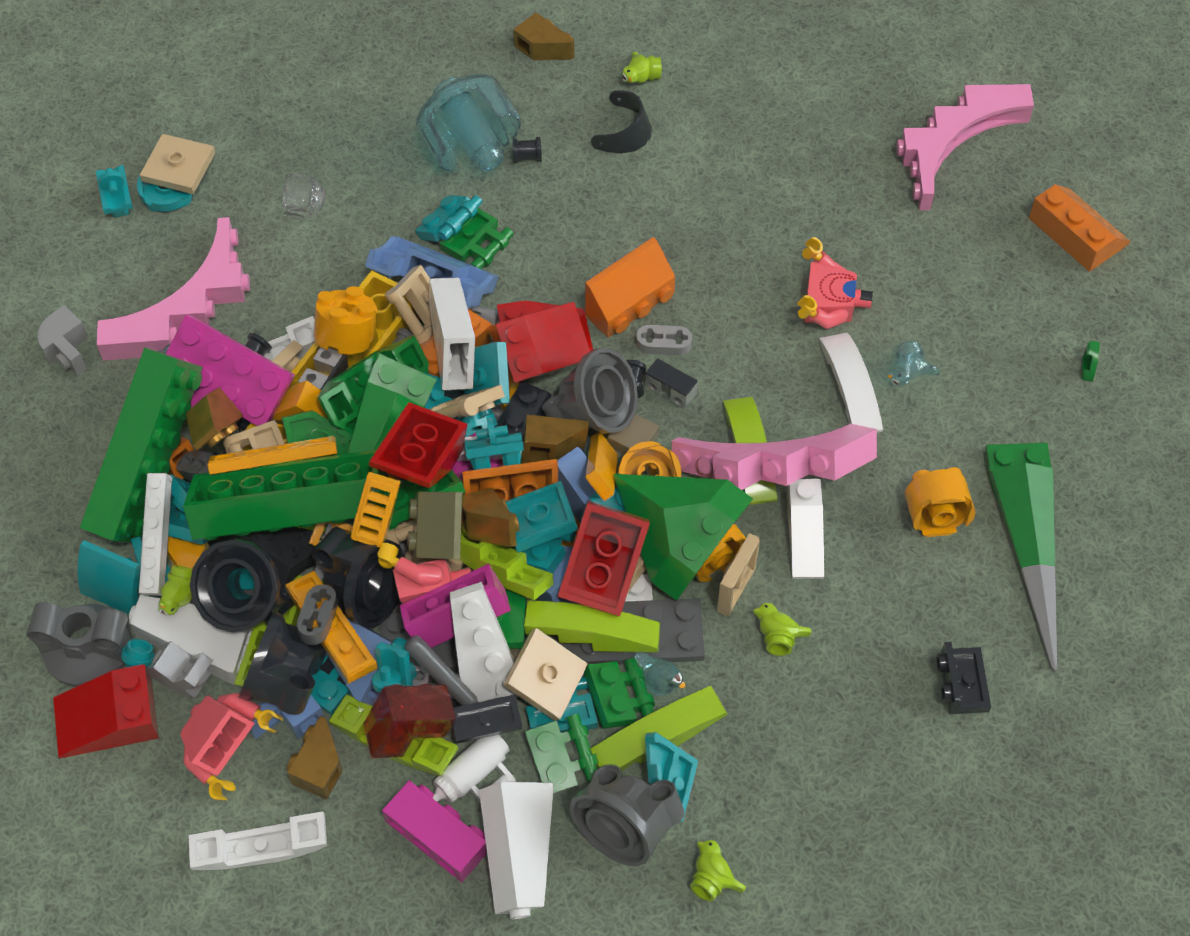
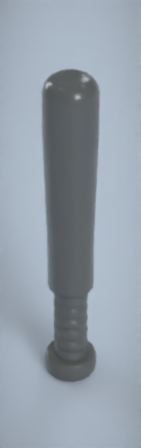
M414 635L406 641L404 648L406 651H409V655L461 706L478 703L477 696L420 636Z

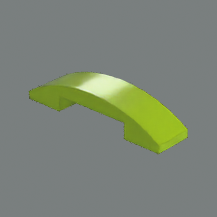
M753 397L723 401L728 428L731 429L734 443H767L762 421ZM760 480L743 489L746 494L753 498L749 505L777 501L776 485L773 482Z
M347 694L329 720L332 726L354 740L396 762L433 775L442 776L458 750L456 744L430 732L427 736L376 713L373 706L362 703Z

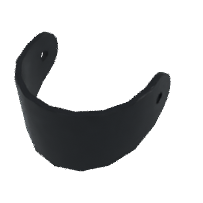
M624 90L612 91L609 95V100L613 105L628 108L639 113V115L630 126L620 132L594 135L591 138V145L597 150L623 154L634 152L645 146L649 141L652 126L639 96Z

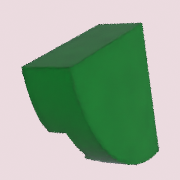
M1089 341L1082 356L1081 379L1083 381L1093 382L1099 358L1100 342Z

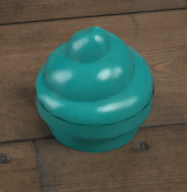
M143 639L129 640L121 652V659L126 667L142 664L148 667L152 664L155 657L152 644Z

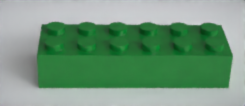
M144 347L82 519L81 529L112 541L131 542L133 538L139 536L143 538L147 474L169 473L170 457L180 442V430L183 421L187 419L186 413L191 409L190 402L193 393L198 389L202 381V366Z
M376 450L283 462L211 475L209 473L194 474L183 508L192 540H213L220 536L233 534L244 536L251 532L263 530L274 532L285 527H310L315 523L323 522L340 523L356 517L368 473L372 472L388 477V474L369 466V461ZM372 487L373 492L388 495L387 491ZM369 500V503L386 508L384 504ZM366 513V516H369V517H372V518L377 517V516H374V515H371V514Z

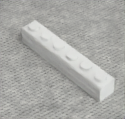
M166 473L147 474L139 593L145 596H161V587L165 584L172 477Z

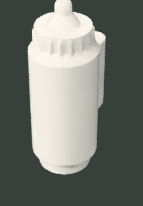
M495 735L477 739L448 764L442 776H438L433 782L436 788L433 799L436 802L445 799L451 803L470 791L480 802L479 789L476 785L495 768L502 776L493 784L516 782L513 775L502 764L506 759L505 755L510 749L501 736Z

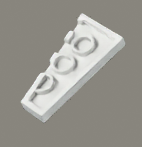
M482 582L450 592L461 681L477 696L478 702L514 695L515 693L503 686L515 661Z

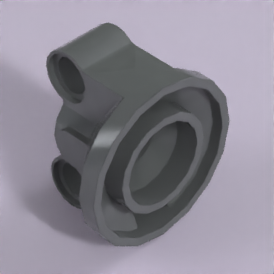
M611 348L591 350L582 356L578 366L563 380L560 385L559 394L551 397L542 405L546 417L589 421L588 427L602 434L621 432L630 425L637 408V385L631 367L621 354Z
M48 602L36 603L26 634L28 639L32 640L39 649L48 672L60 683L72 687H77L112 670L124 668L125 663L121 659L122 648L127 645L129 640L133 639L127 624V615L100 604L74 605L62 609L58 605ZM85 627H91L85 636L75 639L70 638L76 631Z
M611 764L604 765L594 772L591 783L586 789L579 791L574 796L569 807L572 820L577 829L594 848L618 863L635 867L647 863L657 844L673 825L679 823L684 817V808L673 782L660 780L648 785L635 776H623L620 768Z

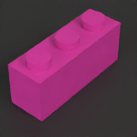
M489 564L400 605L406 631L411 637L414 635L420 636L431 648L455 637L450 592L482 582L496 617L511 611L505 588Z
M409 780L382 810L385 822L462 883L487 854L485 834L475 825L468 827L460 820L461 816L451 806L446 804L443 807L433 799L434 794L426 786L420 784L417 787Z

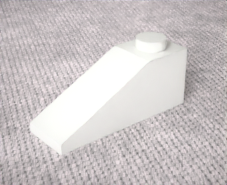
M799 479L788 485L786 495L792 579H824L821 480Z

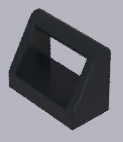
M515 694L449 709L456 744L522 730V722Z

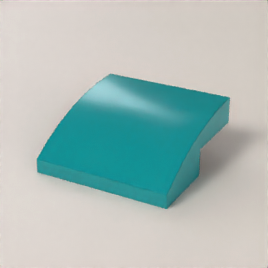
M83 540L80 544L77 565L80 594L129 615L132 606H136L139 599L137 590L139 589L140 565Z

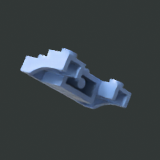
M398 236L390 237L379 248L370 249L365 267L375 270L374 272L389 279L392 276L398 275L404 277L413 267L422 265L430 279L460 278L467 308L480 306L483 294L494 292L499 277Z

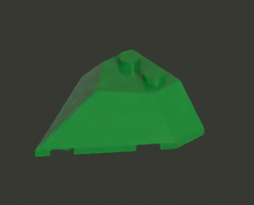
M415 335L373 352L325 384L317 398L333 426L350 434L353 433L365 385L379 354L422 373H428L429 362Z
M613 474L626 512L650 520L641 549V555L649 578L654 585L676 601L695 578L697 572L732 525L736 523L753 500L752 497L726 479Z

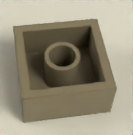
M635 414L629 426L621 432L610 433L607 441L614 450L625 454L632 446L646 441L655 442L659 436L660 426Z

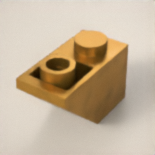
M537 12L513 29L514 47L532 60H571L575 57L574 39L572 36L560 30L549 19L542 17Z
M220 387L206 394L186 413L192 444L196 450L207 444L212 448L222 439H226L239 428L235 423L244 416Z
M527 415L522 463L553 459L558 461L576 447L584 448L589 421Z
M492 487L462 495L461 529L468 539L507 547L517 546L518 518L515 513H511L508 510L504 498H499Z
M320 716L315 725L312 724L308 727L303 738L304 744L299 753H294L287 765V773L292 785L327 800L343 770L327 720Z

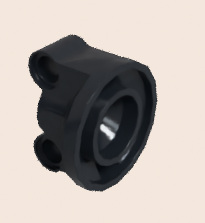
M333 527L311 551L314 561L325 570L324 584L331 586L335 590L339 601V608L344 615L348 616L352 623L368 629L379 626L390 617L399 602L393 573L395 567L383 568L379 564V557L377 555L379 547L377 545H368L352 540L351 534L341 528ZM388 539L384 541V543L392 544L398 548L399 551L396 558L405 557L399 544Z
M230 537L227 541L215 543L202 552L193 566L190 580L193 604L201 617L217 629L238 632L268 625L273 611L284 615L295 604L286 589L280 585L278 569L271 557L255 543ZM245 569H248L254 578L255 590L253 596L246 594L240 587V575Z
M273 611L238 698L247 701L257 698L277 706L287 714H301L305 710L315 686V680L311 675L319 672L327 651L321 643L308 645L302 642L297 627L286 623L283 614Z

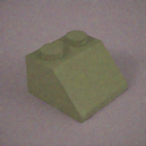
M415 492V499H409L408 515L409 518H414V531L408 532L407 549L408 551H413V558L460 559L462 492Z

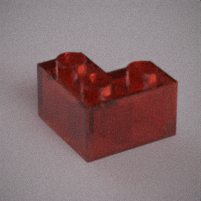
M393 684L384 686L363 723L371 757H403L413 739L445 738L456 717L446 685L422 684L419 686H401Z

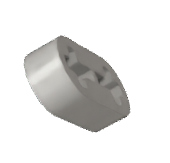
M645 325L637 332L636 344L643 353L684 355L691 350L692 333L687 328L681 326ZM647 336H653L652 343L646 342ZM676 337L682 338V344H676Z

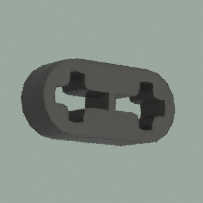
M191 450L180 458L176 469L186 480L192 481L194 474L209 473L208 461L210 456L214 455L210 452Z
M314 586L306 595L297 620L298 634L300 640L305 644H320L329 634L338 605L335 590L331 586ZM322 598H327V600L322 602L321 608L318 609L317 602H320ZM314 620H317L318 627H315L312 632L307 631V629L312 628Z

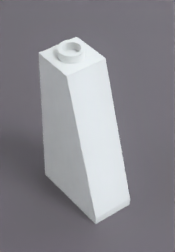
M460 278L430 279L429 309L442 390L473 389L475 335Z
M139 596L137 605L132 606L129 613V624L136 637L146 640L158 648L172 641L191 656L203 652L213 659L208 667L213 671L212 675L235 685L234 682L253 629L238 632L217 629L201 617L194 604L180 607L174 615H164L158 611L160 598Z
M499 782L479 790L495 914H509L510 919H522L530 917L531 910L544 907L553 783Z

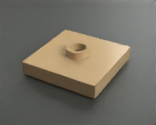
M162 134L140 173L141 181L194 194L216 153L215 148L211 145Z
M749 533L735 559L729 563L720 583L717 612L725 616H729L756 569L760 544L759 537Z
M535 628L530 631L503 686L554 721L560 720L586 669L587 663Z

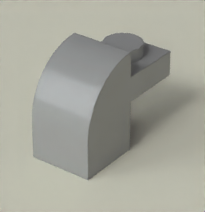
M63 305L41 323L37 335L38 342L49 365L57 361L65 371L70 368L78 376L87 368L81 354L75 347L86 340L88 336L82 322Z
M170 641L160 646L152 664L146 668L150 676L160 684L187 698H195L213 672L208 668L213 659L203 652L191 656L174 642Z

